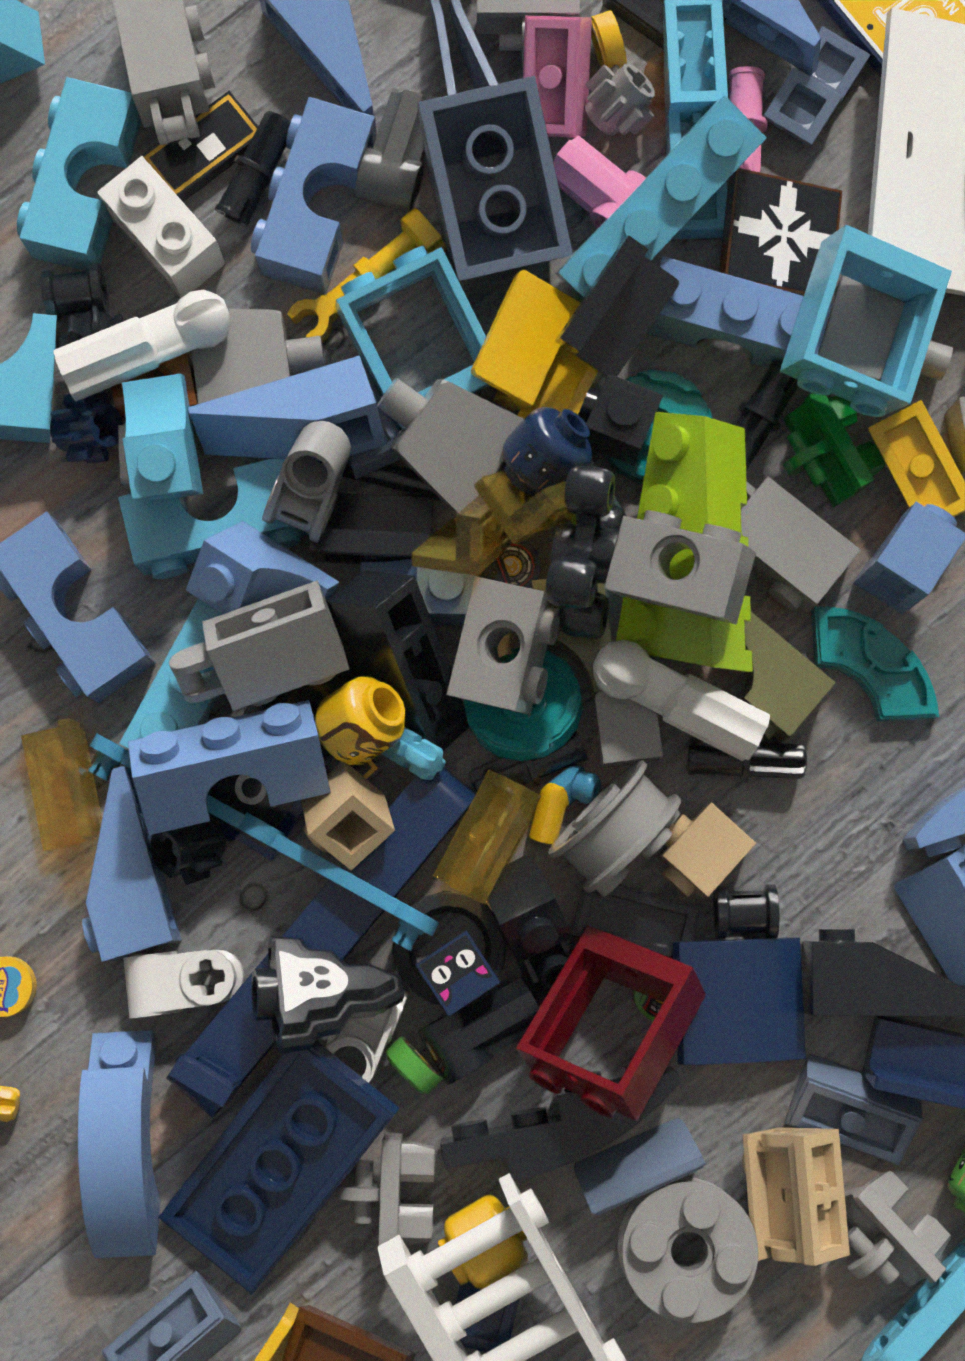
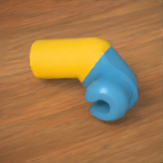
M570 766L546 784L539 793L529 837L541 843L553 844L560 834L566 808L576 799L581 803L588 804L598 796L601 787L599 776L596 773L585 772L583 766Z

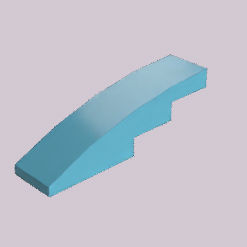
M663 0L666 156L715 102L724 95L728 98L722 0ZM726 182L671 240L723 237L727 200Z

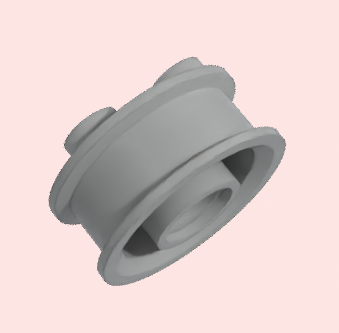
M643 760L632 764L601 790L598 796L588 803L566 826L548 851V854L553 859L562 855L585 878L582 889L586 893L597 890L603 897L608 895L628 875L629 870L626 866L639 853L648 859L672 835L668 828L681 813L678 810L681 798L677 794L666 797L644 775L647 764Z
M685 1176L633 1199L625 1210L620 1222L617 1236V1251L622 1271L639 1299L652 1311L667 1319L683 1323H698L720 1317L742 1300L753 1282L758 1264V1242L754 1227L748 1215L736 1200L706 1180ZM693 1232L698 1234L702 1242L699 1256L689 1263L674 1261L671 1255V1247L674 1240L682 1233Z

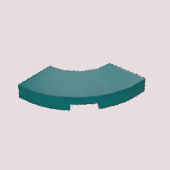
M815 606L811 610L814 664L820 668L838 670L855 680L870 698L877 722L928 720L939 717L935 691L920 659L913 650L910 651L895 635L884 628L883 624L866 615L843 608Z

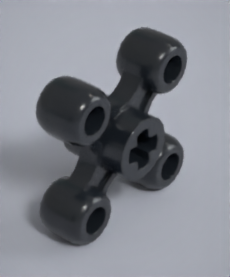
M575 466L570 469L567 475L564 504L567 511L576 515V524H558L553 539L551 564L546 580L547 600L561 607V631L566 635L584 639H598L605 633L609 601L608 597L597 592V584L606 583L622 519L625 516L624 509L613 504L615 476L610 470L601 467Z

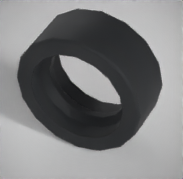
M442 891L424 896L411 906L430 918L438 914L451 912L462 914L473 920L483 934L486 945L484 958L497 978L499 977L504 968L507 943L494 913L487 904L468 893ZM398 924V926L396 927L394 936L396 935L401 924ZM393 942L392 954L397 973L402 977L409 990L431 1004L441 1005L415 965L417 963L414 952L415 942L411 951Z

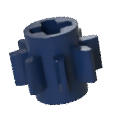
M70 393L63 395L66 408L51 411L50 413L52 417L50 426L52 443H55L62 451L67 452L66 460L69 463L108 461L109 453L107 447L119 444L118 425H123L117 409L111 404L106 403V394L104 393L93 394L76 402Z

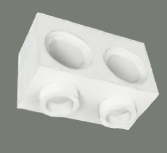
M143 156L139 157L97 191L115 224L180 298L190 291H194L225 265L217 240Z

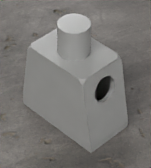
M841 275L830 303L832 307L818 355L880 381L905 302ZM930 340L920 374L941 381L948 369L953 347Z
M228 308L232 321L225 340L214 348H197L191 351L198 404L325 366L321 335L288 340L286 325L281 311L270 309Z
M396 378L377 404V408L403 426L390 445V448L451 510L463 517L466 516L504 462L503 445L507 437L524 420L444 379H437L423 397L399 378Z

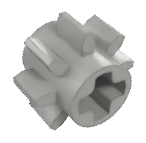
M604 64L585 84L592 92L587 97L586 113L594 125L609 136H615L619 131L624 136L629 131L636 135L654 117L648 106L652 103L651 99L655 96V90L648 78L631 64H624L621 68L618 65H614L611 69Z

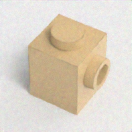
M340 762L327 774L331 793L301 800L306 823L303 829L309 840L324 853H330L352 870L387 839L395 829L385 795L353 767Z
M711 802L705 805L692 820L682 814L670 826L669 830L672 832V835L664 844L667 848L658 857L667 866L661 875L686 898L693 892L701 898L709 897L754 847L756 842Z

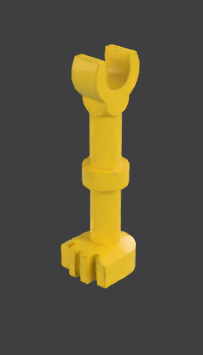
M414 207L400 219L403 231L400 235L369 260L363 256L353 264L355 271L326 295H321L315 300L303 299L291 306L287 314L294 324H297L308 315L317 316L319 319L318 325L306 337L321 335L322 343L328 339L332 323L339 316L335 308L336 299L344 296L341 287L347 282L368 272H372L375 279H378L395 268L393 261L396 258L420 246H424L428 254L441 247L444 253L447 251L446 244L442 241V236L417 208Z

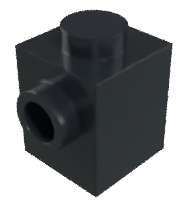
M608 373L601 390L593 387L589 388L578 414L589 428L590 435L587 439L590 442L591 449L635 467L663 395Z

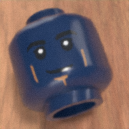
M540 407L533 410L507 437L503 445L505 459L503 467L508 479L521 492L529 496L554 497L565 490L566 479L570 469L575 466H589L591 463L592 449L587 439L590 435L587 424L580 416L568 409H564L562 412L550 407Z

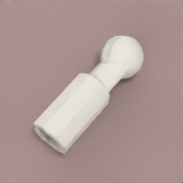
M204 289L190 291L174 305L140 319L138 317L131 318L55 349L53 352L60 373L76 402L159 367L160 363L197 348H214L225 340L231 327L232 318L224 299L217 294Z
M627 640L610 642L601 648L593 663V675L597 686L609 697L621 700L631 699L662 715L663 721L741 761L751 758L759 747L760 741L768 728L770 714L692 674L682 675L651 659L648 652L637 643Z

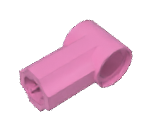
M579 135L575 139L569 140L557 153L553 161L559 189L590 213V219L596 229L646 179V177L635 171L628 170L627 173H624Z

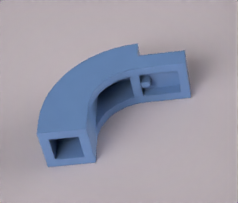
M153 1030L93 1033L88 1070H82L78 1110L79 1182L84 1223L94 1258L156 1255L161 1199L154 1177L150 1144V1105L156 1052Z

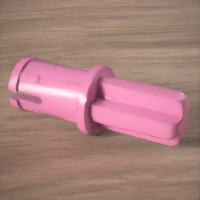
M753 66L734 68L728 74L729 100L764 133L768 127L767 119L762 116L765 73L760 68ZM761 145L739 168L760 172Z

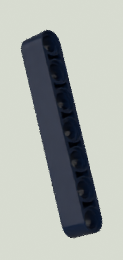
M446 768L443 771L437 772L432 780H424L416 775L389 807L395 831L355 868L350 870L344 864L340 868L396 898L472 806L478 795ZM329 879L282 937L302 938L308 948L332 950L344 961L385 910ZM268 954L255 969L268 968ZM252 973L186 1051L187 1053L194 1050L240 1078L241 1083L247 1079L276 1043L272 1020H254L251 1003ZM169 1074L166 1077L169 1082L210 1117L213 1118L221 1110L222 1107L172 1078Z

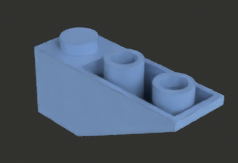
M360 356L188 407L205 455L286 459L304 426L315 421H326L340 427L348 436L351 445L350 456L387 445L377 404ZM310 456L315 461H321L316 457Z

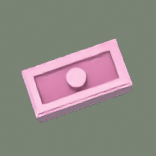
M525 16L523 78L531 76L536 78L548 137L576 138L578 135L580 137L586 136L588 115L585 105L588 102L589 89L585 84L589 81L591 17Z

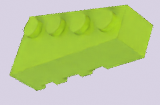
M655 412L637 519L643 520L645 511L651 510L682 519L680 529L702 534L705 524L721 526L740 532L739 543L749 547L748 537L742 535L741 508L747 505L745 428L706 416ZM691 549L682 550L672 558L670 574L673 580L683 579L691 573L695 563V557ZM744 596L737 625L623 597L616 641L627 640L637 643L648 652V655L714 668L753 672L752 651L745 650L744 622L751 621L750 597Z

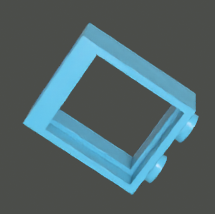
M849 225L843 226L821 241L780 372L798 379L797 385L805 391L818 395H830L832 393L851 401L850 407L854 411L866 416L883 417L888 413L911 404L952 271ZM840 274L905 302L880 381L814 354Z
M424 246L417 247L393 261L396 270L378 279H375L372 272H368L347 282L341 287L344 296L336 299L335 308L381 398L392 384V381L357 312L431 276L474 362L484 343L486 335L442 247L429 254ZM473 365L444 379L471 393L489 386V384L471 374ZM431 386L418 393L424 397ZM393 419L398 431H400L403 426Z

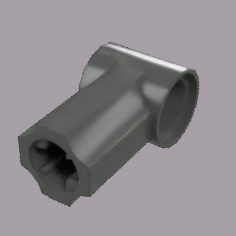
M405 89L402 92H391L373 148L368 147L360 163L355 184L356 198L406 213L414 208L424 173V163L422 161L425 152L417 110L418 102L427 100L424 95Z

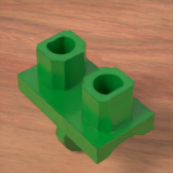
M813 393L804 399L805 401L802 405L783 418L791 432L786 438L796 454L786 461L783 467L789 476L805 470L814 487L821 485L834 508L847 502L874 481L873 476L882 470L886 464L875 444L868 441L855 447L846 430L858 421V412L850 407L851 401L839 396L827 398L826 395Z

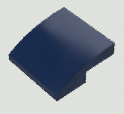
M781 937L673 942V959L694 968L706 994L677 1047L678 1064H733L806 1059L800 938Z

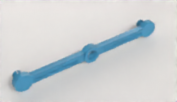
M96 733L89 746L97 750L95 752L97 757L88 771L107 781L112 769L115 766L118 767L120 763L131 769L129 751ZM207 794L206 800L209 813L400 918L398 923L401 925L391 941L411 951L418 935L422 936L425 932L433 936L439 925V922L287 839L285 833L247 812L244 815Z

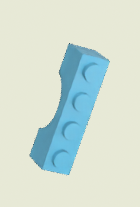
M724 95L715 102L647 178L594 231L555 274L583 300L613 253L628 235L649 249L645 256L652 260L767 137Z

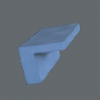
M963 843L962 847L949 851L934 864L901 879L894 886L895 891L950 981L960 986L965 985V843Z

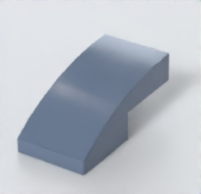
M824 26L818 32L821 37L816 71L810 76L794 67L763 115L769 123L810 148L827 126L870 58L869 53Z

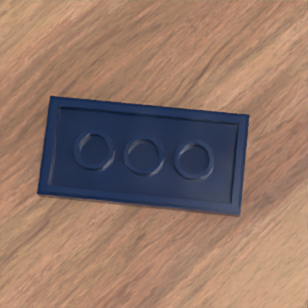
M316 1040L309 1050L284 1053L158 1218L253 1295L394 1117L399 1107Z

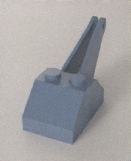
M428 0L432 23L441 53L447 96L418 102L417 110L427 170L440 228L452 269L458 281L573 255L535 76L498 84L465 15L460 0H448L459 49L475 88L456 93L441 4L439 0Z

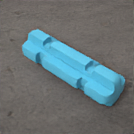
M404 727V733L400 741L381 753L400 766L409 768L410 772L424 780H432L437 772L443 771L446 761L443 759L442 748L426 739H422L420 735Z

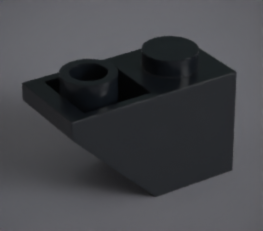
M529 853L477 880L535 1001H538L547 996L576 944L553 892L532 853Z

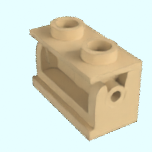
M777 1127L744 1134L742 1163L746 1174L748 1217L754 1227L758 1242V1261L772 1257L774 1261L816 1266L849 1256L850 1249L839 1129Z

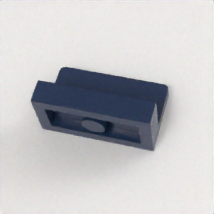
M875 1016L862 1072L872 1087L877 1090L965 1109V1034L892 1017Z

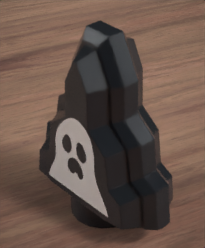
M270 936L268 941V968L254 969L252 973L251 1003L254 1020H272L273 1033L280 1054L309 1050L312 1048L316 1038L340 1034L350 1019L375 1017L398 1005L404 998L401 976L371 964H345L332 950L308 948L302 938Z

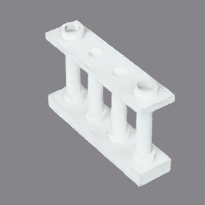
M510 1173L499 1179L510 1208L426 1255L421 1250L411 1255L400 1235L377 1247L384 1277L433 1361H526L577 1331L580 1332L593 1356L587 1361H626L614 1338L603 1343L540 1228L548 1224L549 1221L533 1190L530 1188L521 1194ZM523 1230L538 1257L537 1259L454 1306L450 1301L442 1305L439 1304L431 1290L438 1285L436 1278ZM550 1281L552 1282L566 1307L565 1309L483 1355L478 1350L468 1355L460 1339L467 1336L466 1328Z

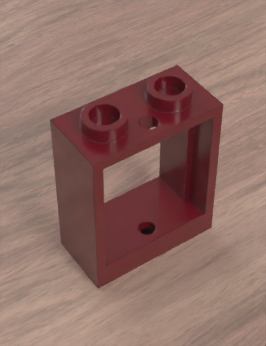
M588 925L516 1049L530 1069L528 1073L529 1078L542 1088L555 1094H560L562 1089L565 1088L580 1095V1100L583 1104L604 1117L613 1118L617 1112L638 1121L706 994L692 966ZM604 978L663 1002L619 1084L559 1058Z

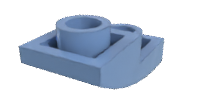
M965 786L944 798L911 828L903 838L906 851L924 847L927 857H931L962 847L959 835L965 834Z

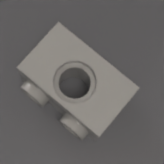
M651 510L645 511L643 520L623 516L604 589L623 597L737 625L756 555L755 551L745 544L739 543L740 532L711 524L704 525L702 534L680 529L682 519ZM691 549L695 557L691 573L683 579L673 580L670 574L672 558L682 550Z
M475 576L447 695L531 715L533 703L539 704L547 686L548 672L547 669L542 668L547 645H554L560 632V610L556 609L557 606L547 600L545 591ZM516 632L520 639L519 653L512 661L502 663L498 656V645L504 636Z

